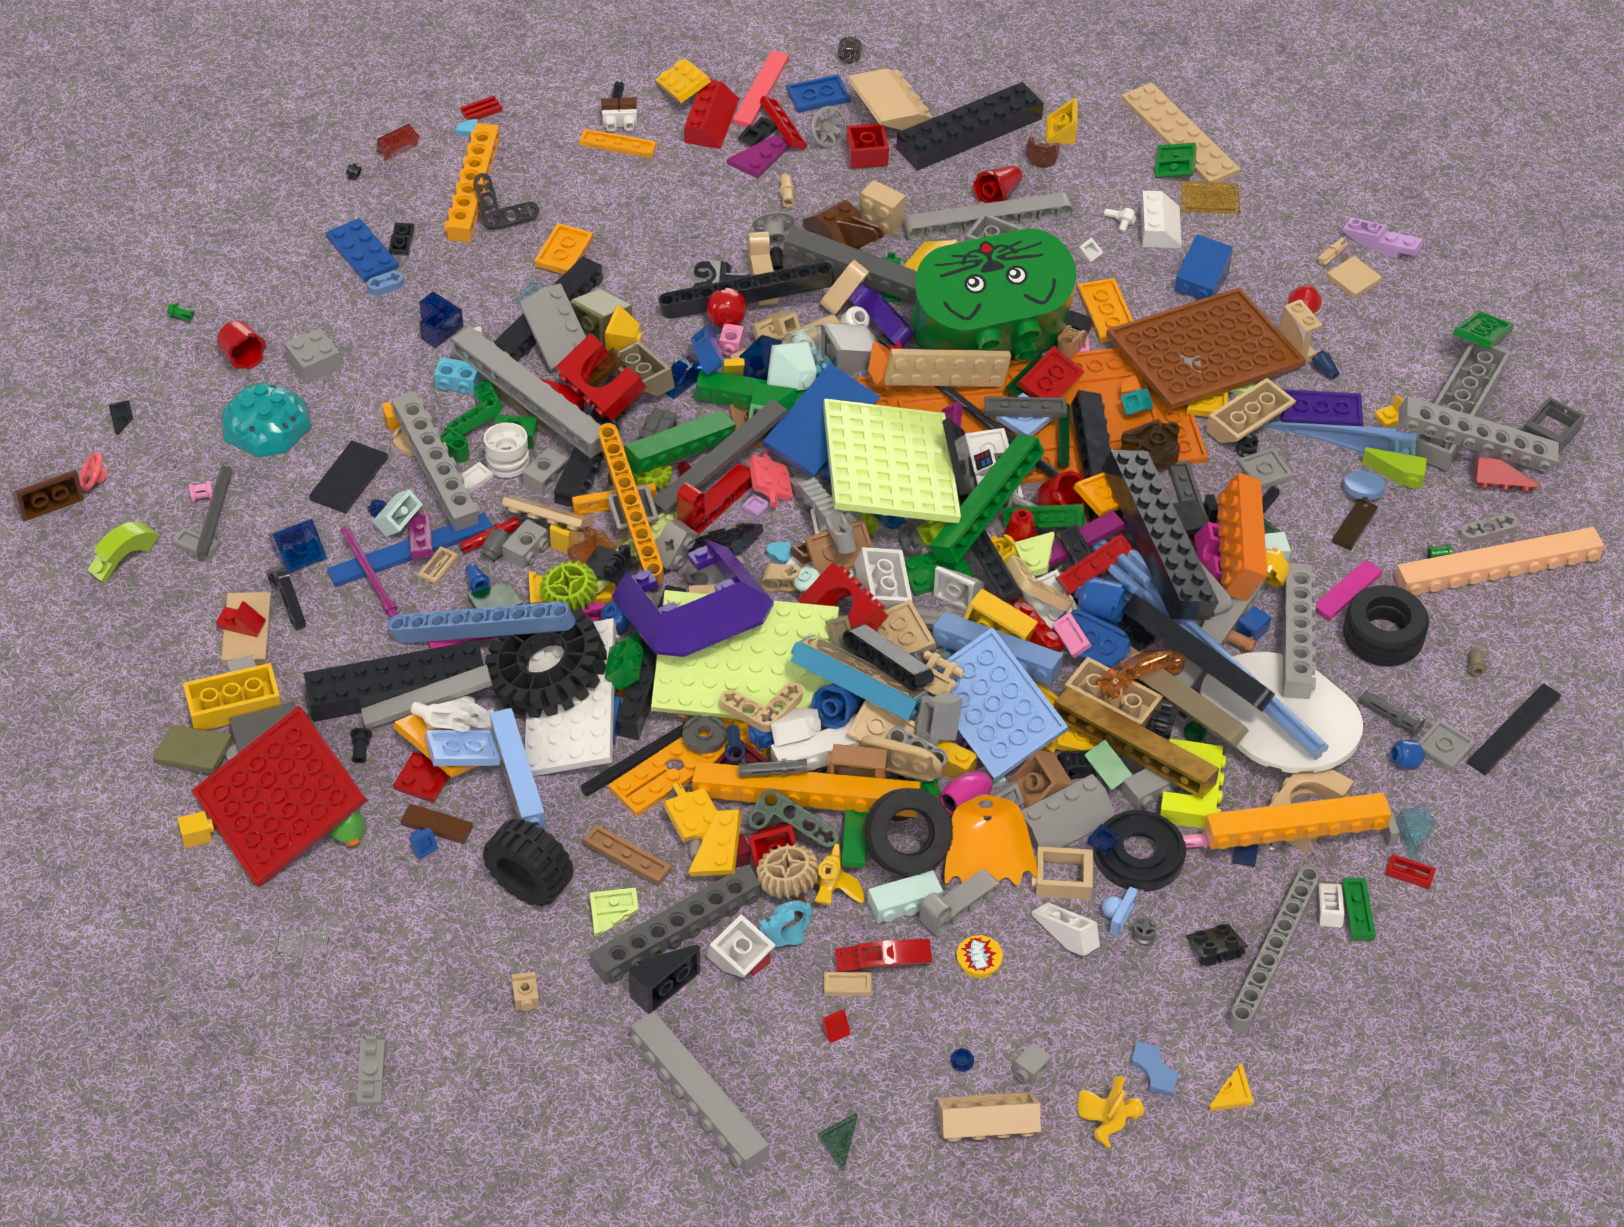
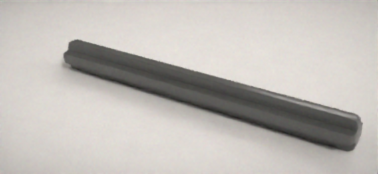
M222 466L220 468L196 548L197 556L206 557L209 553L232 475V468L230 466Z

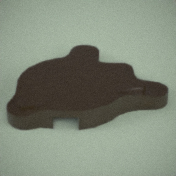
M1174 422L1162 423V426H1153V423H1149L1137 432L1122 434L1121 442L1124 445L1138 446L1136 451H1148L1155 467L1158 468L1162 465V460L1165 457L1170 456L1176 451L1180 427Z

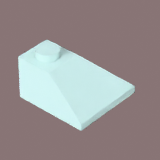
M802 342L772 345L767 384L797 388V391L807 390L815 381L817 371L809 344Z

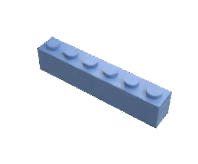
M944 612L933 626V639L937 645L958 652L990 628ZM995 630L1033 680L1049 686L1052 685L1062 671V653Z

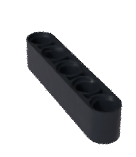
M861 624L843 633V641L850 650L907 689L916 691L933 683L934 675L927 665L869 626Z

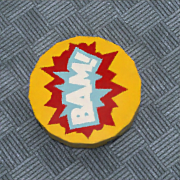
M975 935L968 937L958 946L956 952L957 965L970 977L988 978L993 973H997L1001 968L1003 962L1002 948L998 942L987 936Z

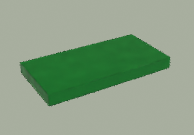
M1477 311L1454 329L1453 335L1491 349L1509 335L1515 325L1482 311Z

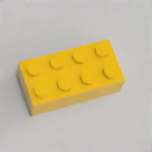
M271 663L183 683L194 729L209 730L230 725V717L281 705Z

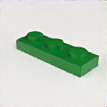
M1343 878L1341 884L1351 941L1375 940L1376 933L1366 878Z

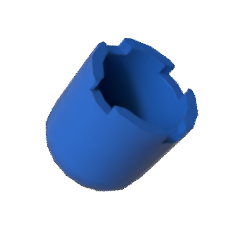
M1100 577L1089 578L1076 591L1075 598L1078 599L1079 610L1117 626V621L1121 622L1124 616L1121 610L1127 604L1124 603L1125 594H1130V586Z

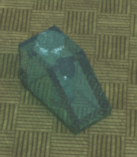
M1427 806L1402 809L1400 811L1398 825L1411 859L1417 857L1430 838L1432 829L1435 827V818L1433 814H1430Z

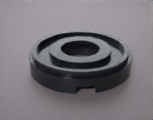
M1130 810L1114 815L1100 827L1095 839L1094 858L1100 872L1113 884L1127 890L1129 887L1150 892L1162 889L1178 878L1185 862L1186 844L1179 829L1165 817L1150 811ZM1132 836L1146 837L1157 843L1158 850L1149 858H1135L1125 850L1124 841Z

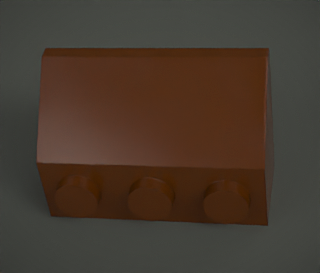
M71 470L12 491L15 506L23 522L84 500L76 470Z

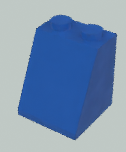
M1196 234L1176 277L1175 291L1199 300L1216 295L1229 275L1233 246Z

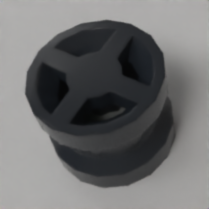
M1248 434L1240 439L1236 449L1237 454L1243 458L1257 453L1258 438L1255 435Z

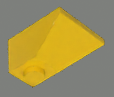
M616 305L605 332L607 351L612 347L620 351L638 341L642 343L643 333L640 332V323L618 305Z

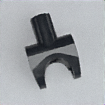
M702 261L695 265L694 274L698 278L707 279V281L696 283L693 287L752 276V274L731 273V265L724 261ZM705 268L707 271L700 272L698 269Z

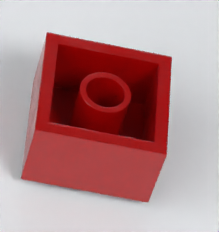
M878 123L846 126L845 143L850 168L888 166L889 146L884 125Z

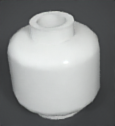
M856 306L851 307L842 315L840 323L864 325L867 327L870 319L866 310Z

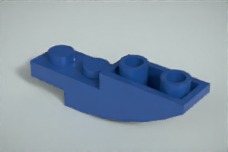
M706 325L691 337V342L703 370L708 375L712 371L716 372L721 368L723 351L717 344L716 329L712 325L709 327Z

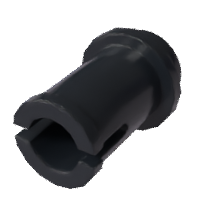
M773 247L770 250L773 271L783 269L782 258L784 255H782L783 250L780 247Z

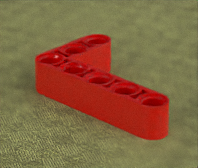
M738 463L706 493L687 482L684 483L677 492V520L683 522L698 533L697 536H699L753 487L750 468L742 463Z

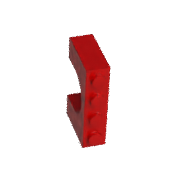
M590 333L555 367L560 372L558 377L565 384L569 382L571 384L570 388L578 396L582 394L584 396L582 399L590 407L594 405L596 407L595 411L602 418L606 416L610 421H613L647 387L641 378L628 366L609 384L602 387L589 386V377L592 371L610 355L605 346Z
M833 562L798 599L803 604L834 606L839 600L853 596V605L848 614L851 628L865 624L876 631L889 617L883 611L885 606L877 598L873 601L872 597L874 595L866 587L861 589L860 587L863 584L856 577H849L851 572L843 565L838 567Z

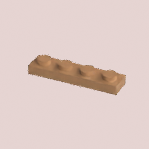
M597 824L583 839V845L657 886L672 871L670 864Z

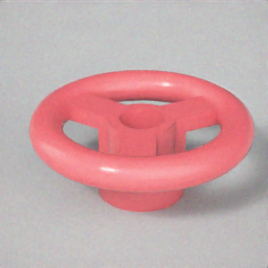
M99 452L92 453L82 467L79 476L82 491H88L95 483L102 484L105 480L107 469L102 467L103 460Z

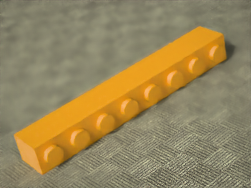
M1376 793L1211 813L1206 816L1204 828L1211 849H1226L1228 847H1245L1260 843L1269 844L1276 841H1293L1301 838L1382 830L1388 828L1391 812L1385 794Z

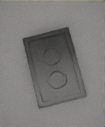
M295 702L230 717L229 721L238 753L296 708Z

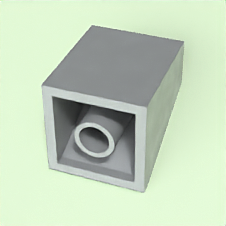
M822 324L821 352L831 359L833 365L847 375L868 370L872 344L876 341L874 334L870 333L864 325Z

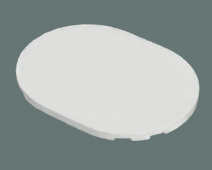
M1251 652L1236 655L1233 658L1260 683L1274 692L1275 696L1329 745L1328 750L1323 752L1322 757L1315 759L1264 711L1258 710L1210 674H1207L1203 680L1200 692L1202 696L1237 719L1249 730L1236 747L1247 757L1265 767L1272 766L1281 769L1282 772L1298 774L1300 771L1313 770V773L1325 771L1349 759L1357 750V746L1362 739L1363 721L1356 704L1317 670L1315 675H1312V677H1316L1315 691L1311 690L1309 699L1283 697V654Z

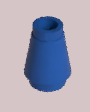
M470 564L466 567L465 572L469 587L473 592L489 587V577L475 564Z

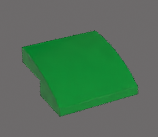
M1196 143L1158 145L1155 178L1193 175L1197 153Z

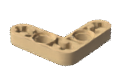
M1011 555L1005 563L1018 586L1027 594L1065 612H1068L1074 601L1068 595L1036 580L1026 562L1018 556Z
M795 682L787 683L765 707L737 691L726 690L721 694L720 705L724 711L762 732H771V724L792 711L801 702L803 688ZM781 704L784 705L786 708L783 710H777L774 708V706ZM746 708H751L754 710V712L751 714H746L743 712V710Z

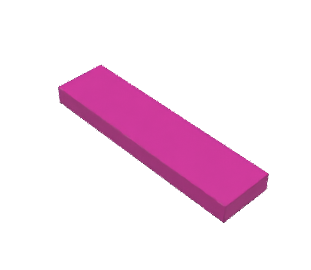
M1365 560L1316 602L1315 612L1327 621L1332 620L1349 605L1350 600L1357 593L1368 588L1380 578L1383 571Z

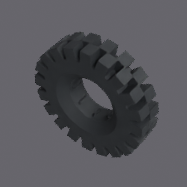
M576 609L572 612L576 623L569 630L498 636L500 641H492L488 648L491 655H486L485 665H487L493 684L491 687L503 706L507 709L512 708L515 714L521 716L527 711L529 717H540L543 709L548 717L558 714L557 705L560 703L565 711L575 707L571 699L573 696L582 702L590 695L585 686L595 689L599 684L600 679L598 675H604L606 669L604 660H607V651L597 628L589 617L586 618L583 612ZM547 646H561L563 648L564 654L562 658L552 668L542 672H530L526 669L525 666L528 659L539 649Z

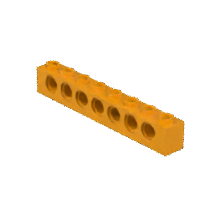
M476 123L474 131H471V143L467 144V156L463 158L464 168L460 169L459 173L460 182L457 181L456 195L453 194L452 197L453 207L449 208L448 211L449 221H445L444 232L448 234V240L472 241L480 212L473 180L480 173L490 176L500 140L499 125ZM480 178L479 182L477 183L478 185H482L483 191L480 192L481 195L485 193L484 185L487 183V181H483L482 178Z

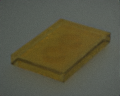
M1181 181L1182 212L1239 215V183Z

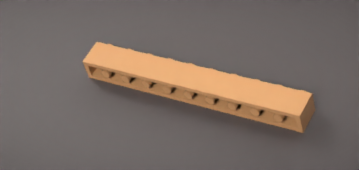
M1591 527L1398 564L1394 578L1400 588L1417 596L1425 592H1437L1441 589L1457 588L1466 584H1477L1487 580L1494 581L1508 576L1515 577L1523 573H1535L1539 570L1555 569L1559 566L1575 565L1585 561L1592 562L1600 559L1604 544L1595 528Z

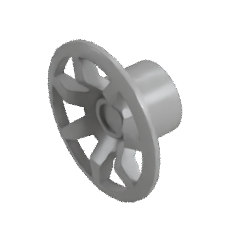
M834 106L820 108L813 116L811 122V132L815 141L823 147H834L840 144L846 135L847 121L845 115ZM829 109L827 117H824L821 113ZM833 110L836 111L840 115V117L832 119ZM843 120V130L836 127V124ZM834 132L842 133L837 141L833 134ZM827 136L830 138L832 144L824 143V140L827 138Z
M771 212L757 217L753 221L752 226L757 232L768 231L770 243H778L785 239L784 230L791 228L795 220L788 213ZM768 216H773V220H770Z

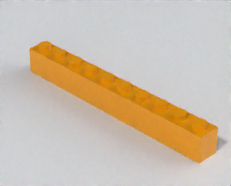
M697 762L692 787L693 791L705 788L712 799L757 803L760 796L766 790L774 789L801 807L842 811L855 810L862 813L869 812L873 803L885 793L900 788L920 789V782L815 772L787 774V776L769 775L740 778L738 765ZM769 793L765 797L766 804H776L778 801L774 793ZM903 810L895 815L917 817L918 812Z

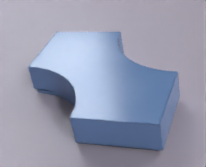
M1137 1041L1131 1065L1145 1073L1150 1084L1149 1091L1173 1097L1178 1072L1171 1070L1163 1063L1160 1057V1047Z

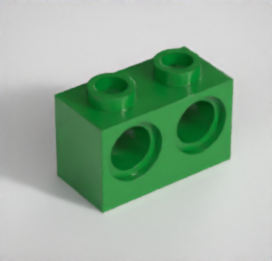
M627 637L609 648L604 678L608 682H612L613 686L619 691L639 680L644 650L641 645L631 637Z

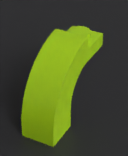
M128 522L116 527L103 537L93 550L97 555L89 566L88 571L100 581L107 582L117 564L125 555L135 550L149 552L159 534L142 522Z

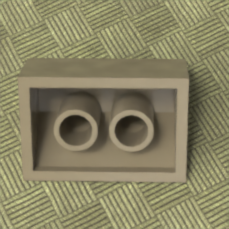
M640 341L618 351L624 363L617 371L621 373L628 366L646 385L647 388L644 392L659 396L675 388L671 368Z

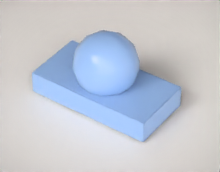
M1129 887L1123 900L1117 896H1110L1104 900L1102 904L1104 915L1112 918L1111 934L1119 936L1136 904L1137 889Z

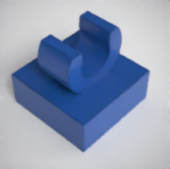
M429 827L422 831L417 829L410 833L412 837L409 840L414 855L419 860L439 849L434 833Z

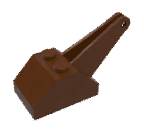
M847 200L833 203L803 219V227L807 231L855 249H859L871 242H876L884 237L883 229L879 225L864 221L859 211Z

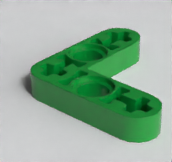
M482 381L474 388L480 404L452 420L447 427H451L460 435H464L502 411L503 405L490 381Z

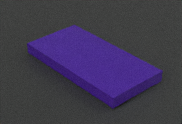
M1282 389L1296 400V404L1281 413V422L1363 427L1361 393Z

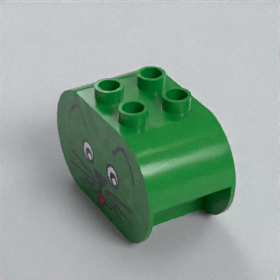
M1033 228L954 243L932 250L922 259L915 278L917 300L912 311L911 324L912 329L915 331L914 338L918 346L924 350L1010 351L1011 358L1015 357V360L1020 362L1035 358L1040 351L1046 350L1057 342L1058 336L1068 324L1076 283V267L1071 253L1054 235Z

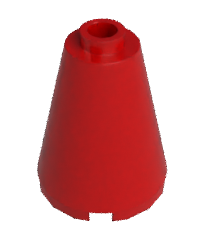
M1012 165L979 173L973 182V191L977 200L984 203L1005 201L1022 181V172L1017 166Z
M1026 509L1015 510L1002 534V538H1004L1003 535H1008L1013 538L1014 542L1036 537L1037 532L1032 513Z

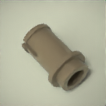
M1476 648L1477 655H1475V651L1472 649L1468 653L1470 658L1469 671L1474 676H1482L1486 671V664L1483 662V652L1481 649Z

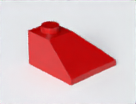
M781 822L764 827L748 836L756 874L759 860L763 859V854H769L770 849L776 850L778 845L785 847L787 843L790 846L796 844L791 824Z

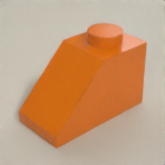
M875 341L872 344L868 372L872 376L871 381L878 388L883 387L889 391L894 385H885L884 377L890 351L887 347Z

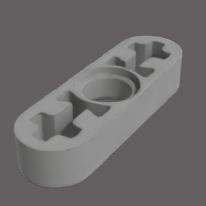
M1502 514L1468 523L1462 527L1460 538L1465 543L1474 544L1508 535L1516 531L1518 519L1512 514ZM1484 527H1492L1494 531H1486Z

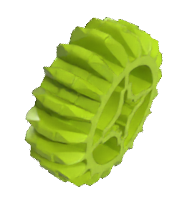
M571 560L567 564L561 561L559 566L553 564V570H547V575L542 576L540 595L544 603L565 602L574 612L579 608L585 610V605H591V599H596L598 580L594 571L586 563L581 564L579 560L574 564Z

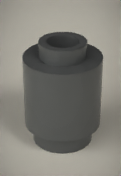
M497 528V530L492 529L482 545L481 553L496 561L497 557L500 558L502 555V545L509 539V534L500 528Z

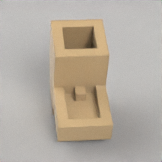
M792 311L774 313L765 316V319L751 324L756 343L758 344L776 337L786 338L801 331L797 314Z

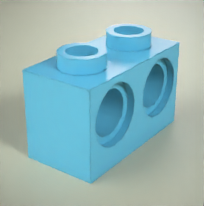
M442 357L434 373L435 388L475 394L474 388L481 378V373L465 361Z

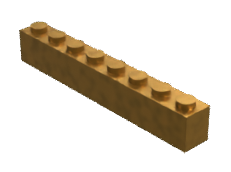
M1069 687L1054 701V709L1068 726L1099 743L1106 740L1115 752L1202 799L1216 785L1219 773L1218 767Z

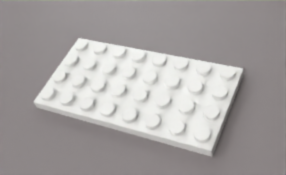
M613 618L593 622L605 644L607 659L609 648L615 645L616 623ZM547 646L536 651L529 658V671L542 672L555 666L564 654L563 648L561 646ZM605 672L604 675H598L600 682L595 689L585 686L590 695L582 702L575 696L571 698L575 707L565 711L560 703L557 705L558 714L548 717L543 709L540 717H529L528 713H526L525 753L533 776L612 763L614 686L612 682H608L604 678Z

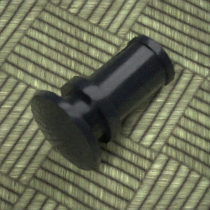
M354 728L350 731L352 744L354 745L352 757L354 763H365L367 760V746L370 744V739L373 735L372 731L367 728Z

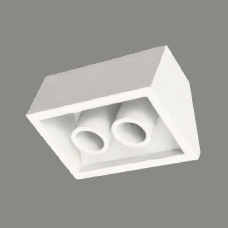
M1143 191L1141 202L1143 247L1182 248L1179 206L1162 191Z

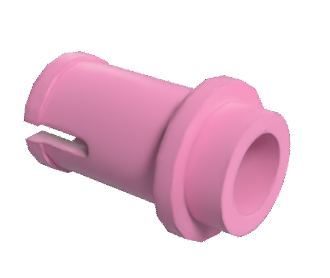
M1202 831L1201 834H1182L1186 848L1203 847L1207 849L1210 846L1205 831Z

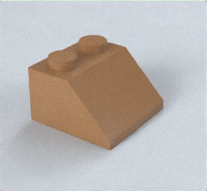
M1040 750L1028 758L1009 780L1010 782H1017L1024 799L1023 804L1026 808L1073 784L1055 754Z

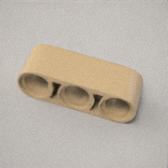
M854 259L819 304L836 316L848 302L850 295L866 279L870 272Z

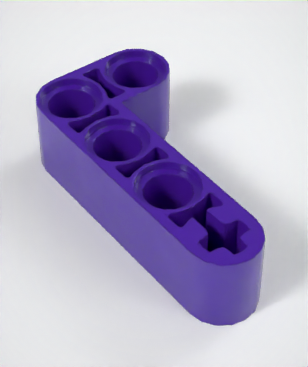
M860 283L850 295L849 300L854 305L866 310L868 315L893 343L900 342L903 348L915 334V331L888 301L867 285Z

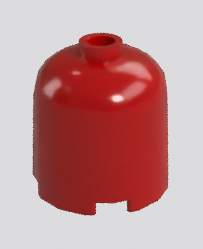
M240 320L230 321L220 329L217 335V344L220 351L236 369L247 368L249 370L263 360L262 355L264 349L267 348L265 340L247 323Z
M1069 470L1061 472L1045 481L1037 490L1038 506L1083 504L1085 507L1086 501L1073 488L1075 483L1084 480V478L1079 473Z

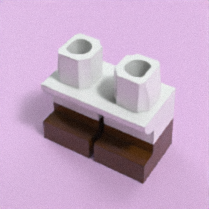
M637 97L620 98V112H618V98L601 99L602 122L607 132H614L617 130V127L623 126L626 131L634 130L635 126H637Z

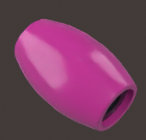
M984 771L966 772L951 780L944 787L939 795V801L945 805L949 815H953L956 808L962 803L980 795H989L993 788L992 780Z

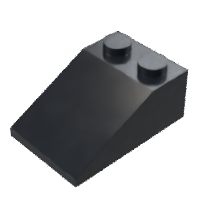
M696 944L648 957L641 963L635 964L629 971L630 998L648 1014L655 1011L701 973L700 946Z

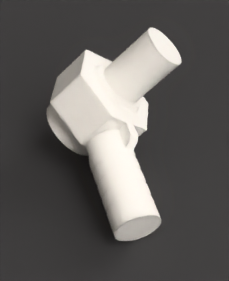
M1124 208L1122 211L1105 209L1104 216L1116 218L1121 222L1118 231L1123 233L1126 232L1128 225L1134 224L1136 219L1135 211L1130 208Z

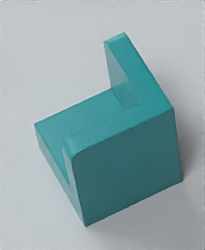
M1139 389L1121 396L1126 415L1154 408L1148 389Z

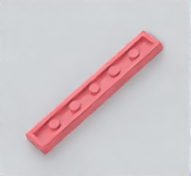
M771 51L734 116L733 124L742 127L753 125L763 107L759 100L762 96L770 95L789 61V54Z

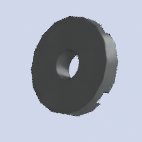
M696 715L690 718L683 726V742L689 750L695 753H714L725 744L727 738L725 724L715 716L702 717L701 715ZM706 731L709 732L710 735L701 736L699 735V733Z

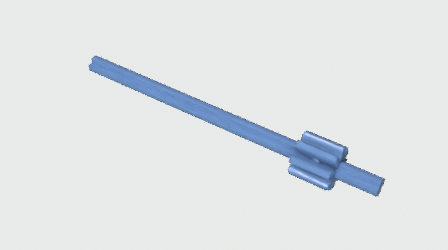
M1103 539L1089 548L1094 552L1108 542ZM1131 550L1127 556L1125 554L1118 556V562L1114 565L1111 564L1108 568L1111 574L1106 578L1130 586V594H1125L1124 601L1127 603L1135 593L1170 618L1142 555L1137 550ZM1171 619L1255 678L1193 620ZM1276 696L1272 698L1264 712L1315 759L1322 757L1323 752L1328 750L1329 745Z

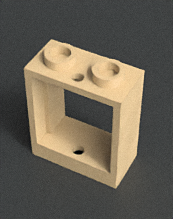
M1038 846L1037 856L1034 855L1038 876L1036 877L1032 874L1031 888H1036V897L1091 900L1093 889V850ZM1043 862L1082 865V882L1043 880Z

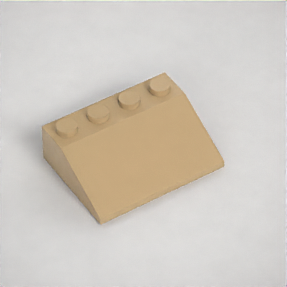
M885 68L849 75L847 78L880 125L905 130L933 118L928 112L929 109L923 105L920 97L914 93L911 84L906 82L903 78L904 75L899 70Z

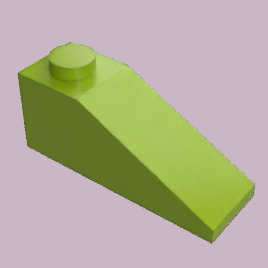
M1365 447L1362 460L1364 465L1401 486L1422 489L1427 458Z

